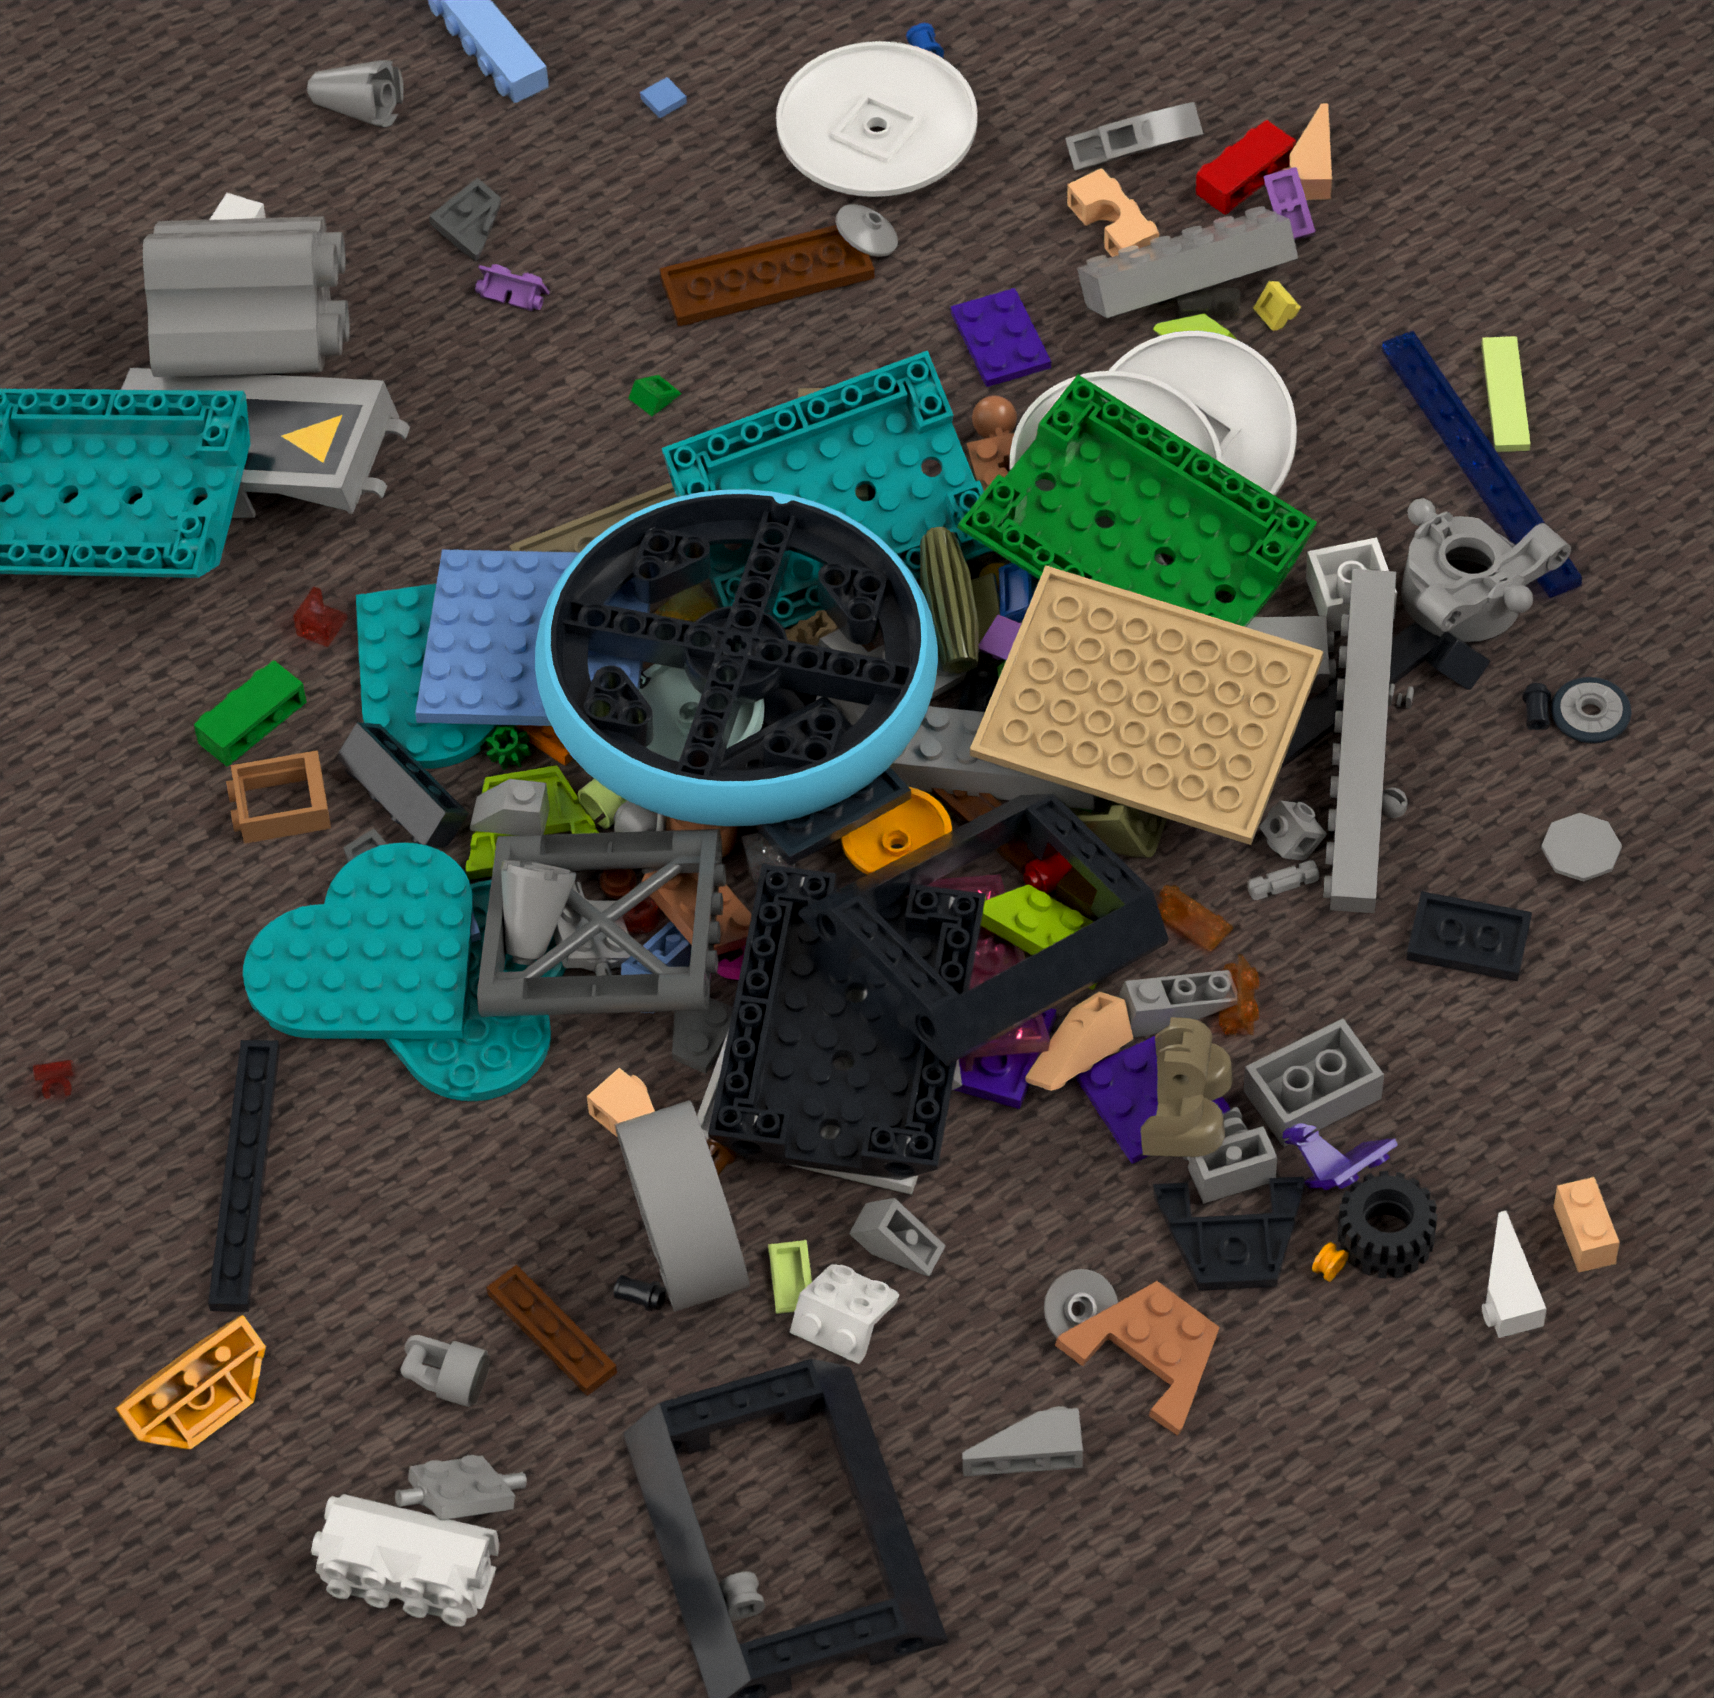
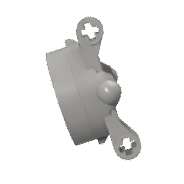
M1424 498L1416 499L1409 505L1407 512L1410 521L1420 527L1415 531V536L1409 547L1401 586L1402 602L1406 611L1416 623L1437 636L1441 637L1444 632L1448 631L1464 642L1490 639L1506 631L1515 622L1519 613L1526 612L1532 606L1533 594L1525 586L1547 572L1560 567L1569 557L1571 546L1545 523L1535 526L1515 545L1502 535L1496 533L1479 518L1453 517L1447 511L1438 515L1431 501ZM1448 561H1472L1482 564L1489 569L1477 574H1468L1455 569Z

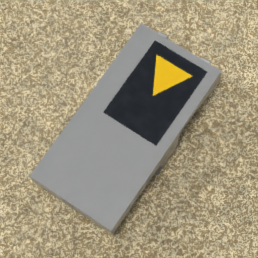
M130 368L121 390H222L245 392L251 444L232 518L255 517L256 512L246 492L278 493L346 510L349 514H353L361 495L371 492L383 498L387 485L378 478L368 477L383 437L389 433H395L406 439L410 426L405 421L399 419L400 417L384 381L263 374L153 377L151 369ZM203 494V495H200L199 497H205V499H206V498H207V495H206V494Z

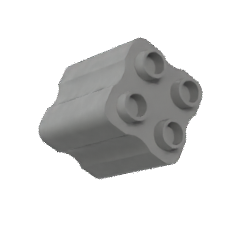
M324 216L158 221L154 226V233L148 234L143 242L149 352L153 377L322 372L325 358H329L332 355H341L342 342L349 341L350 321L347 300L331 301L329 288L338 285V274L345 273L346 259L343 232H327Z

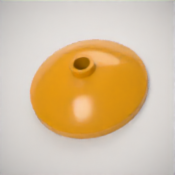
M909 787L911 789L910 800L841 837L844 852L857 869L868 875L951 832L950 817L943 805L930 794ZM894 844H900L903 846L899 849L891 848V846Z

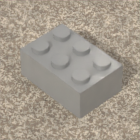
M1341 1019L1245 1066L1244 1092L1284 1148L1290 1145L1284 1142L1287 1139L1282 1138L1285 1129L1291 1128L1297 1123H1304L1315 1126L1316 1129L1313 1131H1318L1382 1099L1384 1074L1346 1021Z

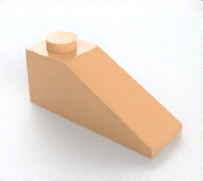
M1328 104L1320 105L1290 153L1289 168L1297 167L1306 200H1331L1332 170Z
M620 1068L587 1096L589 1115L617 1138L615 1124L655 1111L645 1084L637 1076L632 1075L630 1077Z

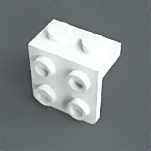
M832 1264L799 1294L790 1333L859 1364L867 1353L874 1324L897 1303L899 1293L881 1281L870 1280L855 1273L848 1266Z

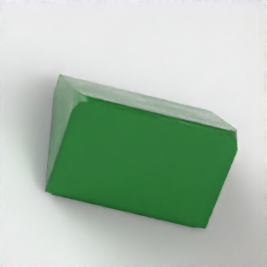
M654 375L635 380L628 399L653 417L680 396L681 393L661 376Z

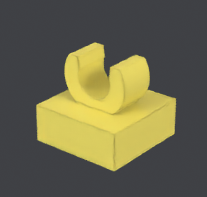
M1278 281L1268 282L1253 307L1271 330H1278L1284 327L1287 320L1293 319L1301 308Z

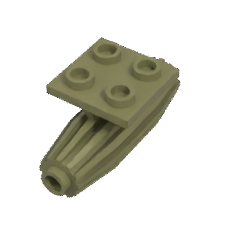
M934 527L929 529L920 540L921 590L932 614L937 638L938 657L945 672L960 674L968 672L978 665L979 644L997 615H1000L999 590L996 575L993 572L971 580L970 571L955 533L950 532L945 527Z

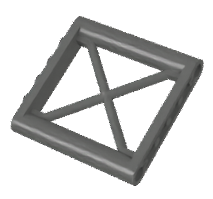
M720 829L498 836L478 982L477 999L480 1016L708 1010L711 973L718 972V954L714 950V944H720L721 941L720 923L716 921L717 915H723V895L719 893V887H725L726 870L725 865L722 864ZM502 861H521L520 867H524L525 864L532 865V862L570 871L661 868L602 913L572 889L566 903L589 922L522 972H504L506 950L501 881ZM679 873H699L690 966L668 967L614 922ZM600 932L604 933L653 973L541 977Z

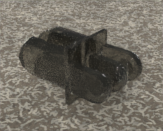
M1212 285V289L1195 290L1176 297L1178 305L1176 318L1181 319L1205 314L1215 322L1236 320L1240 317L1241 292L1236 288H1215V285Z

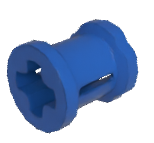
M920 23L908 30L906 38L909 45L927 50L943 58L944 50L935 41L932 25Z

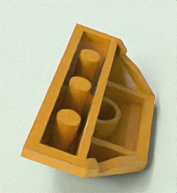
M241 1315L199 1341L137 1387L115 1409L138 1441L191 1450L254 1403L266 1346L244 1315Z

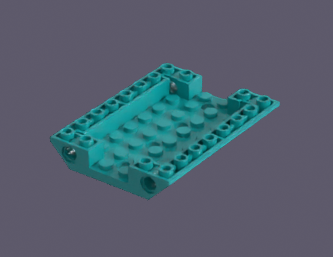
M928 350L662 448L676 497L698 492L748 489L793 495L820 503L857 521L881 538L901 558L915 580L920 579V540L931 528L945 527L950 532H954L965 561L993 552L992 549L957 528L959 522L983 494L984 489L980 480L975 481L952 424L953 412ZM927 460H935L940 464L942 471L938 476L929 477L923 473L921 465ZM862 484H868L874 488L876 495L870 501H861L855 494L856 488ZM723 544L710 546L711 572L708 579L720 608L732 606L753 544H743L741 548L734 551L728 550ZM795 552L791 554L771 614L783 629L797 625L800 620H807L813 617L816 611L824 610L818 600V573L824 565Z
M0 389V501L6 493L14 492V495L7 499L6 502H0V574L199 578L219 566L251 444L245 392L222 390ZM78 493V496L72 499L70 503H64L68 495ZM143 494L134 504H128L133 495ZM207 495V498L199 505H193L194 500L198 496Z

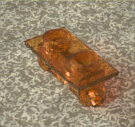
M1167 884L1160 891L1159 897L1163 900L1158 904L1162 920L1208 952H1211L1234 929L1231 924L1223 920L1221 915L1214 914L1181 892L1176 885L1171 887Z
M1239 954L1238 965L1228 963L1221 970L1230 971L1238 992V1003L1219 1011V1026L1228 1035L1236 1034L1238 1028H1245L1249 1035H1254V1021L1259 1020V1008L1254 999V990L1259 989L1260 980L1256 968L1251 967L1244 956Z

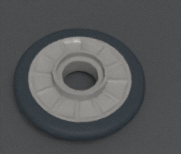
M1582 677L1571 680L1558 689L1551 703V713L1557 727L1570 738L1585 743H1601L1614 739L1626 729L1631 719V704L1623 690L1614 683L1597 677ZM1593 704L1599 707L1601 712L1597 715H1588L1581 708L1585 705Z

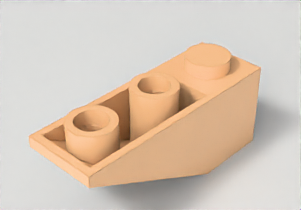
M1097 992L1073 1007L1026 1075V1082L1050 1091L1059 1089L1065 1085L1066 1081L1079 1073L1090 1070L1093 1064L1106 1056L1117 1053L1122 1046L1132 1041L1134 1038L1125 1000L1106 993Z

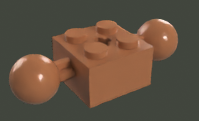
M1001 396L983 398L977 403L972 414L975 430L986 439L967 443L968 460L975 481L980 480L984 491L998 474L1005 478L1010 471V450L1014 433L1011 432L1016 426L1017 414L1013 404Z

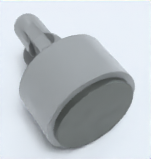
M421 1335L410 1336L405 1344L407 1355L400 1369L402 1376L413 1380L426 1390L436 1392L437 1398L466 1407H471L472 1404L475 1405L489 1370L490 1356L487 1350L453 1341L450 1345ZM422 1363L441 1368V1370L423 1365Z

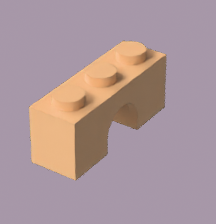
M1102 168L1067 185V205L1085 226L1099 220L1114 222L1104 227V248L1112 257L1119 255L1118 251L1122 248L1129 246L1142 248L1151 245L1150 241L1159 237L1155 224L1152 221L1146 220L1140 213L1136 202L1133 199L1129 200L1122 192L1117 180L1110 178Z

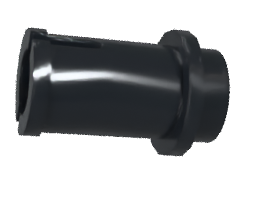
M1531 683L1526 686L1522 694V699L1526 703V726H1528L1529 730H1546L1550 726L1548 702L1551 700V692L1545 684Z
M621 1274L614 1287V1298L643 1305L645 1310L651 1312L653 1309L660 1310L666 1298V1288L662 1287L660 1282L653 1281L650 1284Z

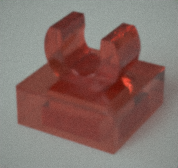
M66 1060L33 1066L35 1081H45L42 1086V1093L46 1099L51 1098L50 1088L56 1082H60L64 1086L65 1096L71 1095L72 1084L65 1077L76 1076L74 1061Z

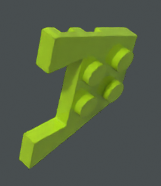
M557 765L485 777L482 793L509 779L546 783L550 809L544 835L571 831L572 834L599 833L594 821L582 808L578 796ZM475 831L470 844L469 860H467L465 867L468 880L492 876L496 850L495 844L498 836L518 835Z

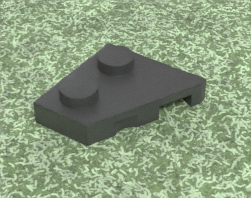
M476 178L429 216V224L459 250L476 261L480 257L500 209L501 197L480 179Z

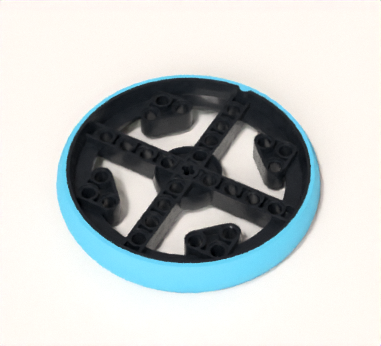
M748 489L716 490L675 497L635 512L609 527L591 541L572 560L560 576L547 600L540 619L535 647L537 686L547 718L565 748L589 775L627 801L652 812L678 820L717 826H754L800 818L832 806L869 785L902 754L919 729L933 694L938 667L937 638L932 614L926 598L911 571L881 538L857 521L820 503L793 495ZM753 544L732 606L712 610L704 614L696 622L606 605L612 596L631 578L634 580V594L639 601L647 604L660 602L708 579L711 572V545ZM792 552L802 554L824 565L818 573V600L851 643L864 645L872 642L877 636L880 627L885 646V659L788 640L784 629L771 614ZM588 651L685 670L692 686L702 695L679 762L646 748L651 744L654 735L653 711L625 671L617 666H604L596 671L591 682L588 669ZM778 688L869 706L862 717L843 735L842 718L836 710L831 708L816 709L771 730L765 735L763 739L764 768L753 770H719L741 704L753 703L764 699Z

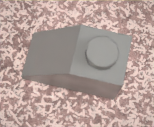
M509 779L480 794L476 798L470 829L472 831L518 836L544 835L550 809L546 783Z
M895 1198L866 1203L849 1233L872 1255L928 1277L946 1246Z

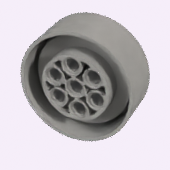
M688 1100L615 1124L634 1194L674 1312L750 1288L746 1266L728 1205L703 1130L691 1101Z

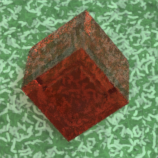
M314 586L293 615L297 636L328 647L348 619V616L344 612L324 605L321 589Z

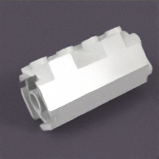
M344 1494L340 1498L333 1496L329 1498L325 1509V1520L327 1521L323 1532L318 1531L316 1533L311 1550L312 1555L318 1556L316 1572L320 1574L321 1580L328 1583L326 1589L328 1593L341 1599H347L350 1595L365 1598L368 1604L378 1608H385L391 1599L399 1598L405 1602L403 1609L408 1614L415 1617H425L426 1614L440 1616L444 1622L457 1627L464 1626L467 1618L474 1617L478 1613L477 1609L483 1608L496 1567L491 1566V1559L489 1557L490 1555L498 1556L499 1541L497 1531L449 1519L439 1520L437 1516Z

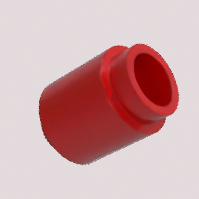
M1059 852L1043 861L1036 858L1026 864V873L1023 875L1026 885L1029 884L1039 891L1050 894L1056 890V884L1073 866Z

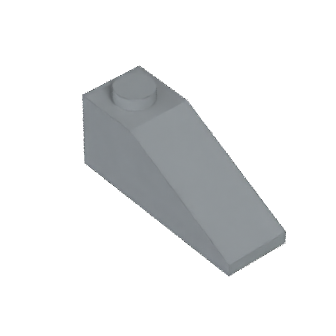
M1057 1406L1047 1411H1038L962 1452L963 1476L1083 1468L1079 1408L1068 1409Z

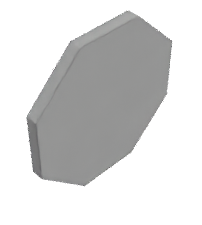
M1577 813L1552 822L1541 849L1556 873L1584 882L1612 872L1621 852L1622 844L1608 821Z

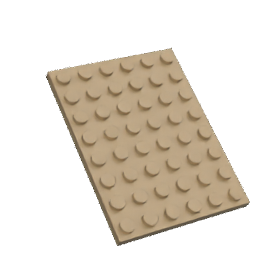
M1045 566L970 747V756L1251 845L1321 665L1323 651Z

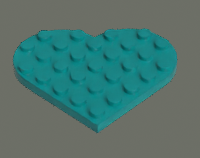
M437 583L356 595L361 702L364 723L381 724L425 769L455 765L480 752V746L486 742L485 739L487 737H490L496 731L495 726L497 725L417 723L415 712Z
M416 843L379 845L356 856L332 880L324 904L302 906L286 912L266 925L252 941L243 965L244 986L252 1008L266 1019L274 1029L301 1038L463 1039L472 942V912L474 914L472 889L465 872L455 860L442 851Z
M492 880L470 885L474 900V917L480 931L481 940L471 942L463 1039H384L419 1083L436 1094L460 1101L493 1099L519 1088L539 1070L547 1056L551 1041L549 1015L481 1017L479 1014L477 992ZM553 935L545 954L556 947ZM506 953L504 972H522L530 966L512 962L513 956ZM561 961L541 977H562L566 968H564Z

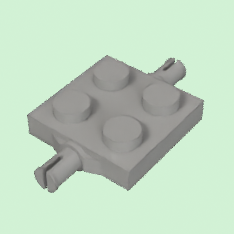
M574 882L572 889L585 899L581 884L579 882L575 884ZM587 900L601 913L616 902ZM567 903L553 933L556 946L589 922ZM621 916L614 923L629 934L623 916ZM600 932L562 960L564 968H584L594 971L596 976L612 975L610 969L621 967L631 955L604 933Z
M467 1455L462 1459L433 1460L422 1465L409 1466L408 1481L414 1488L397 1490L395 1500L398 1507L414 1504L424 1505L431 1509L439 1520L514 1509L515 1494L511 1490L525 1489L527 1480L523 1472L508 1475L496 1473L483 1456Z

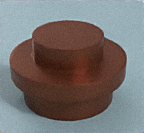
M632 869L604 870L600 876V888L610 898L621 899L637 886L636 875Z

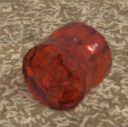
M648 896L623 915L627 930L635 934H645L657 926L659 922L658 905L651 896Z

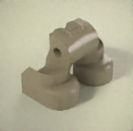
M1171 1017L1169 1026H1166L1155 1035L1158 1107L1156 1116L1149 1117L1141 1126L1143 1155L1205 1156L1215 1152L1225 1139L1223 1112L1212 1100L1222 1097L1230 1090L1233 1083L1231 1059L1224 1048L1212 1043L1213 1036L1210 1029L1196 1019Z

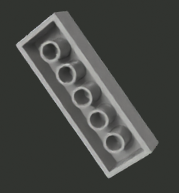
M1263 206L1254 207L1246 210L1245 216L1236 219L1233 216L1222 217L1214 220V225L1202 229L1201 226L1189 227L1182 231L1181 236L1174 238L1161 236L1150 241L1151 245L1142 248L1138 246L1122 248L1118 251L1119 255L1110 258L1106 256L1090 258L1086 261L1087 265L1077 267L1085 303L1089 309L1109 318L1298 259L1290 219L1277 214L1275 211L1265 209Z

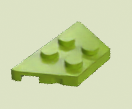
M1028 884L985 900L981 926L1029 954L1034 955L1093 923V921ZM1097 983L1088 988L1094 990Z

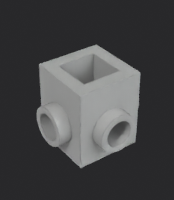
M1280 801L1270 809L1268 817L1259 826L1268 838L1267 844L1272 850L1279 853L1282 858L1303 861L1307 859L1327 835L1314 818V811L1303 802Z

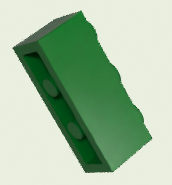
M275 660L271 661L264 668L258 669L237 690L228 693L225 699L211 711H207L200 716L194 724L198 744L228 767L307 703L303 683Z

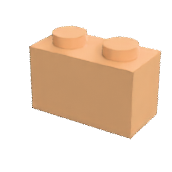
M1592 1177L1558 1185L1554 1210L1578 1273L1616 1264L1619 1240L1595 1178Z

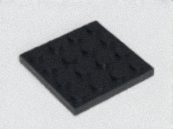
M821 697L727 748L719 770H753L764 768L763 739L765 735L771 730L816 709L831 708L836 710L842 718V735L853 725L827 697ZM889 766L886 771L869 785L832 806L800 818L754 826L785 862L791 866L910 800L911 789Z

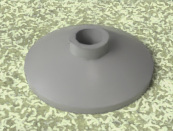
M857 204L845 205L838 211L836 226L842 237L854 248L868 255L878 257L888 256L896 249L898 244L897 234L892 225L878 212Z
M1087 1269L1071 1270L1059 1276L1050 1286L1044 1303L1045 1319L1053 1335L1058 1338L1060 1334L1118 1303V1299L1111 1284L1099 1273ZM1075 1301L1081 1308L1078 1316H1075L1071 1309Z

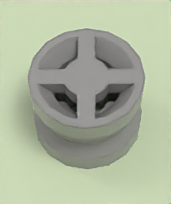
M735 1573L727 1576L719 1583L723 1598L726 1600L730 1619L733 1621L758 1615L765 1608L762 1595L757 1593L759 1583L754 1573Z

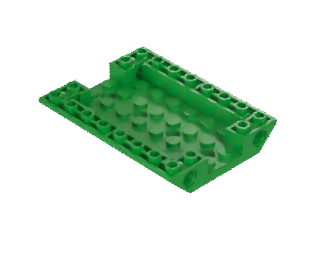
M1078 374L1038 423L1036 439L1005 478L999 474L995 477L959 522L957 528L1039 580L1045 566H1049L1247 627L1291 571L1315 529L1317 522ZM1046 479L1051 481L1055 487L1052 490L1043 491L1035 483ZM1105 516L1110 518L1114 525L1109 528H1102L1096 524L1095 519ZM1158 554H1168L1173 558L1174 562L1170 565H1161L1154 557ZM1219 591H1226L1233 596L1234 600L1229 603H1222L1216 599L1215 594Z

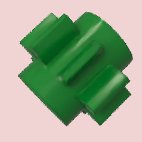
M510 725V727L495 726L496 731L492 737L485 739L491 748L487 752L490 761L496 762L499 760L502 770H506L508 765L515 764L521 768V761H523L525 756L532 755L530 748L526 745L531 740L527 732L522 731L518 733L516 725Z

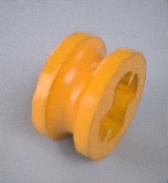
M1333 1242L1327 1243L1322 1248L1312 1266L1313 1272L1317 1274L1323 1272L1324 1279L1329 1282L1344 1267L1348 1259V1252L1343 1249L1337 1251L1336 1244Z

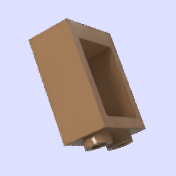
M318 750L231 765L233 780L226 781L230 803H237V809L231 810L234 832H242L244 844L331 829ZM308 780L312 807L249 818L245 791Z

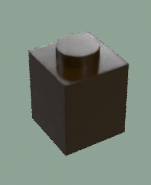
M1072 867L1056 884V901L1072 910L1078 911L1082 916L1093 922L1098 919L1091 911L1097 889Z

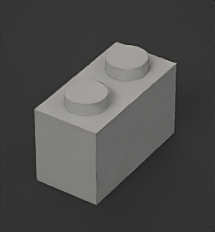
M1263 1126L1226 1137L1222 1145L1213 1153L1205 1156L1190 1157V1175L1203 1204L1269 1184V1178H1276L1277 1155Z

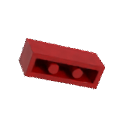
M1266 119L1256 128H1251L1233 146L1226 147L1221 155L1211 163L1205 164L1196 173V195L1224 215L1228 214L1265 185L1263 176L1283 171V168L1289 166L1290 153L1296 145V140Z

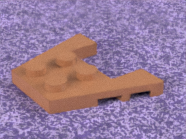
M1156 1281L1060 1334L1055 1346L1084 1366L1106 1340L1112 1341L1171 1385L1152 1407L1149 1416L1176 1435H1179L1183 1429L1220 1327Z

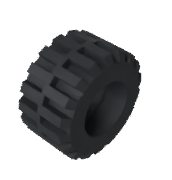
M1380 1171L1378 1177H1374L1372 1173L1364 1175L1363 1183L1356 1180L1351 1184L1350 1191H1345L1342 1197L1337 1232L1338 1243L1341 1242L1340 1250L1343 1249L1350 1254L1349 1263L1354 1268L1361 1263L1362 1273L1369 1276L1372 1270L1378 1271V1278L1386 1279L1387 1272H1394L1395 1278L1403 1277L1405 1268L1410 1273L1418 1270V1263L1421 1262L1424 1265L1429 1259V1251H1433L1438 1215L1436 1214L1437 1206L1435 1200H1430L1431 1193L1426 1187L1419 1189L1420 1181L1413 1177L1409 1181L1404 1179V1173L1396 1172V1176H1388V1171ZM1391 1215L1404 1221L1407 1227L1398 1232L1385 1233L1374 1229L1367 1221L1375 1216Z

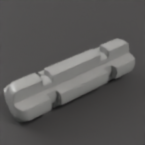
M1309 860L1300 863L1299 868L1290 866L1268 873L1265 879L1262 876L1249 879L1247 881L1248 892L1253 900H1259L1268 897L1267 893L1269 892L1275 895L1300 887L1301 882H1304L1305 885L1319 880V870L1316 863Z

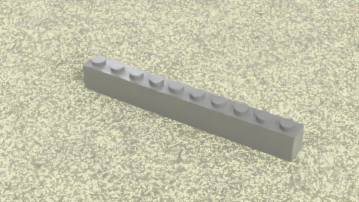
M1352 569V582H1344L1343 604H1350L1349 614H1342L1341 636H1348L1347 646H1340L1339 668H1346L1345 679L1338 678L1336 700H1343L1344 702L1343 711H1336L1334 733H1341V744L1333 743L1332 765L1339 766V776H1331L1330 798H1337V808L1329 809L1328 831H1335L1334 842H1327L1325 864L1333 865L1332 876L1325 875L1323 898H1331L1330 910L1375 913L1396 572Z

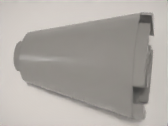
M378 60L317 71L308 81L307 92L314 104L378 127H387L393 124L398 115L391 114L396 103H402L403 80L401 71L398 67L391 65L393 63L391 60Z
M504 860L501 864L505 950L507 954L513 956L512 962L531 965L535 962V959H540L545 955L574 885L576 873H570V870L533 862L532 865L525 864L524 867H520L521 861Z

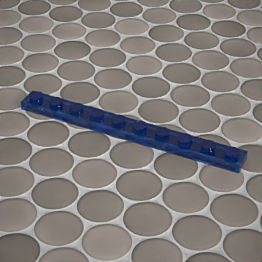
M1410 331L1382 342L1383 354L1510 541L1517 545L1535 526L1545 523L1415 332ZM1569 557L1557 569L1551 570L1537 578L1549 598L1580 587L1582 584V576Z

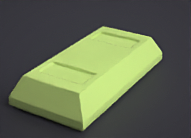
M807 1240L768 1244L776 1314L795 1312L799 1294L812 1282Z

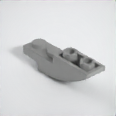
M1191 102L1103 125L1097 129L1067 137L1065 140L1074 171L1198 137L1203 135L1195 103Z

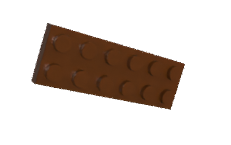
M836 225L659 268L660 279L678 327L875 278V270L869 255L850 245L842 237Z

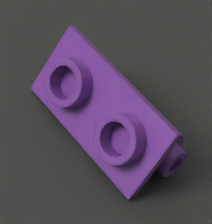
M492 264L491 268L479 265V270L485 277L484 280H478L475 292L479 293L481 298L504 303L508 292H511L512 295L509 301L511 306L528 311L541 309L543 297L540 294L548 295L549 291L540 277L529 273H523L522 276L511 274L509 269L496 264Z

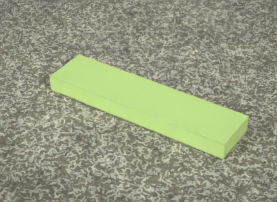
M1517 336L1482 338V353L1494 452L1530 451V437Z

